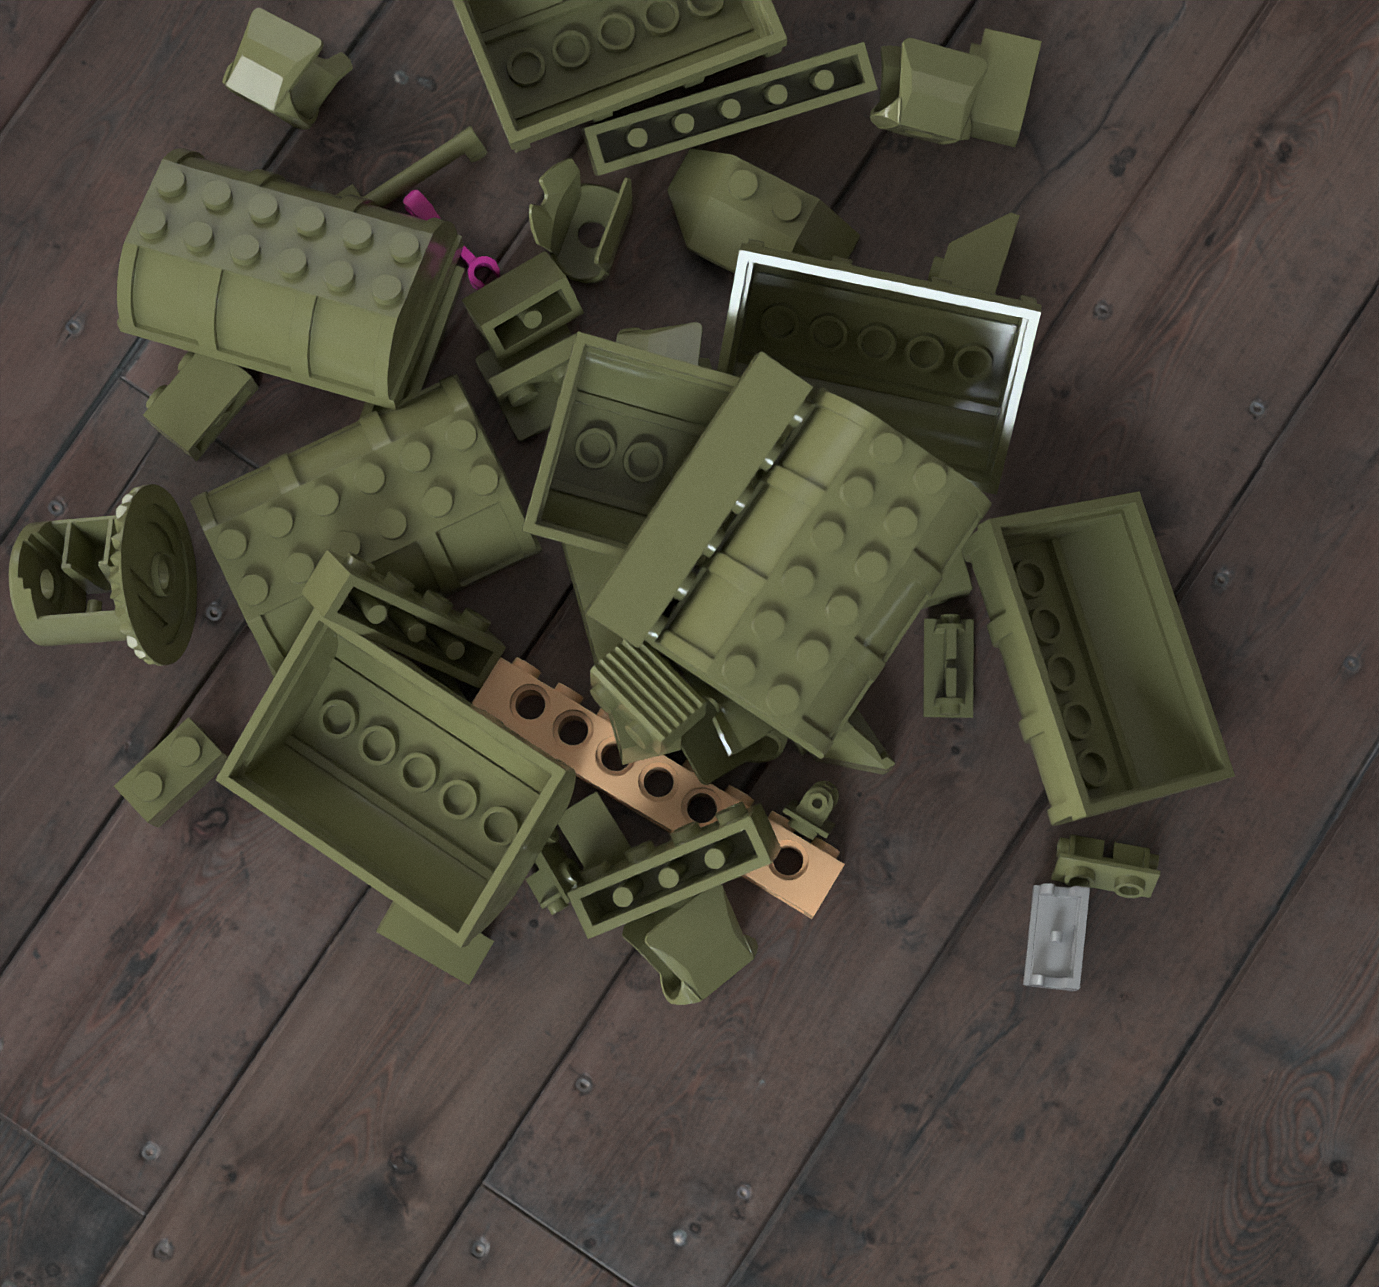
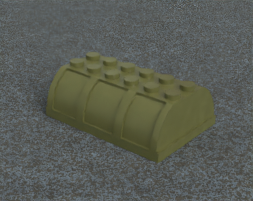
M452 0L511 150H514L515 153L531 148L530 143L587 121L595 124L613 117V111L681 86L683 89L700 84L704 82L705 76L760 55L764 58L781 53L782 47L787 46V36L772 0Z
M176 148L162 159L124 241L117 279V307L119 313L117 324L123 333L397 410L463 250V238L457 234L454 224L450 221L436 217L428 220L378 207L373 200L352 194L344 197L287 182L282 175L262 169H255L250 172L207 160L201 153L193 150Z
M749 239L747 244H741L717 371L741 377L754 356L762 351L813 386L807 397L814 398L821 387H825L833 394L854 403L881 419L964 476L981 492L997 495L1041 315L1042 305L1037 304V298L1021 295L1019 299L952 286V280L932 276L931 281L855 266L852 265L853 260L833 256L831 261L764 247V241Z
M577 331L522 532L620 559L740 377ZM806 397V399H808L809 401H812L813 399L810 397ZM788 424L777 442L783 444L793 427ZM759 467L748 485L754 488L765 470ZM730 511L719 528L725 531L736 513ZM701 554L691 569L693 573L696 574L707 556Z
M457 374L439 380V383L401 400L397 410L384 408L378 412L376 410L359 418V421L294 452L285 453L256 470L209 492L205 491L190 500L203 532L273 677L277 674L314 609L312 604L302 595L301 591L327 549L345 558L349 552L355 553L375 566L374 572L384 577L388 571L395 572L410 581L415 586L414 591L424 595L429 589L445 598L542 552L536 535L522 532L526 515Z
M821 387L811 401L813 404L797 428L792 429L782 444L784 447L778 458L767 472L764 471L754 486L755 491L743 510L734 516L725 530L726 535L710 558H706L696 573L698 576L692 587L681 601L678 600L667 617L669 619L667 624L651 645L820 759L827 754L834 743L833 741L871 684L875 682L904 634L928 598L932 596L942 581L944 574L992 505V502L964 476L875 415L833 394L825 387Z
M1140 491L991 518L977 525L978 531L970 535L962 547L965 561L972 564L990 619L987 629L993 647L1000 650L1022 717L1018 725L1024 743H1030L1040 772L1051 806L1047 810L1051 826L1125 808L1217 783L1235 776Z
M314 608L215 780L462 948L468 946L474 937L492 923L517 893L569 805L575 787L576 773L573 768L561 760L553 758L506 727L503 722L485 710L477 708L448 689L403 656L395 654L376 641L323 618Z

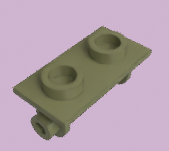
M957 614L941 615V619H924L923 717L973 718L974 619H961V616Z
M818 781L805 793L801 802L792 799L782 811L791 817L788 825L810 839H815L817 834L827 838L836 825L828 820V817L838 802V789L832 782Z
M556 827L535 861L540 870L525 879L540 903L541 908H548L551 915H555L569 906L568 903L571 901L567 892L582 878L579 873L581 871L580 867L575 861L567 857L558 842L559 833Z
M1070 834L1069 838L1059 837L1056 849L1058 860L1051 880L1064 882L1069 887H1092L1114 891L1117 895L1125 898L1151 897L1160 876V871L1157 870L1159 855L1151 854L1150 848L1114 842L1112 858L1103 857L1104 840Z

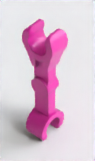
M413 190L404 198L405 210L410 216L424 220L434 217L441 219L432 204L419 190ZM465 246L463 247L460 258L468 266V278L474 289L479 290L485 286L475 277L476 271L482 267L491 269L497 278L500 277V269L495 260L486 256L476 258Z

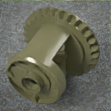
M142 485L134 487L122 498V504L117 507L116 515L32 522L26 525L13 545L9 563V589L12 606L17 621L24 633L35 644L43 647L127 640V645L134 649L135 655L149 665H171L178 661L189 644L194 628L197 609V571L190 533L185 518L172 495L159 485ZM86 593H111L110 598L114 600L116 609L102 611L103 603L101 601L88 600L85 612Z

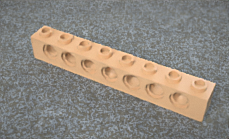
M500 657L472 702L474 706L485 710L503 722L506 727L553 758L559 759L573 768L577 778L668 833L686 824L695 822L687 813L688 805L695 798L706 797L712 800L717 808L716 813L739 802H743L747 809L754 802L747 794L731 785H728L724 792L712 784H702L687 759L681 766L666 757L665 754L629 763L627 767L620 771L607 769L602 763L603 755L610 747L617 746L608 713L600 708L596 715L581 706L580 703L583 697L559 682L555 689L538 680L541 672L518 657L514 659L512 664ZM529 695H537L545 701L544 712L535 719H525L518 714L519 703ZM573 720L583 722L588 727V734L582 743L568 745L560 739L561 729L567 722ZM657 771L669 774L674 781L672 790L663 797L652 796L645 789L647 777ZM771 811L768 820L781 848H790L797 851L802 859V868L796 874L784 875L776 870L772 862L741 877L813 919L845 865L837 860L840 851L817 837L811 843L794 834L795 830L788 825L790 820ZM714 816V818L710 821L698 824L700 828H702L718 820L716 816Z

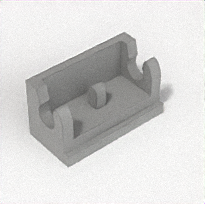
M1050 883L1033 886L1023 985L1065 991L1080 990L1090 888L1078 886L1071 888L1058 887Z

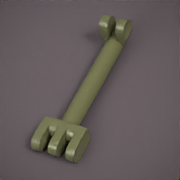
M470 125L456 134L454 138L369 192L363 198L373 200L378 207L382 208L463 154H466L471 162H476L487 154V150ZM353 184L336 194L341 197L350 194L362 197Z

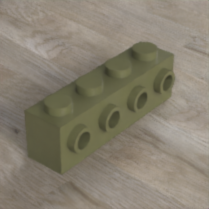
M328 549L326 550L301 591L302 595L323 618L481 689L506 649L488 630L491 622L487 618L470 608H465L463 613L452 609L453 604L448 599L428 589L422 595L413 590L415 586L410 581L395 572L388 571L384 577L374 572L375 566L355 553L349 552L345 558Z
M743 802L736 803L716 813L715 816L718 821L700 828L697 821L691 822L670 833L671 841L657 847L654 846L652 840L646 841L627 850L624 853L626 860L610 866L607 859H604L582 869L579 872L582 878L567 892V895L587 938L595 937L771 864L782 848L762 804L759 803L746 809Z

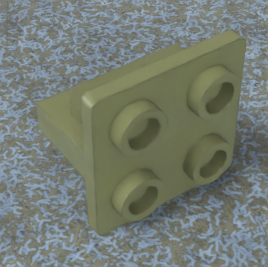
M566 324L502 362H499L491 349L478 355L475 359L480 372L519 442H524L551 427L576 334L572 335Z

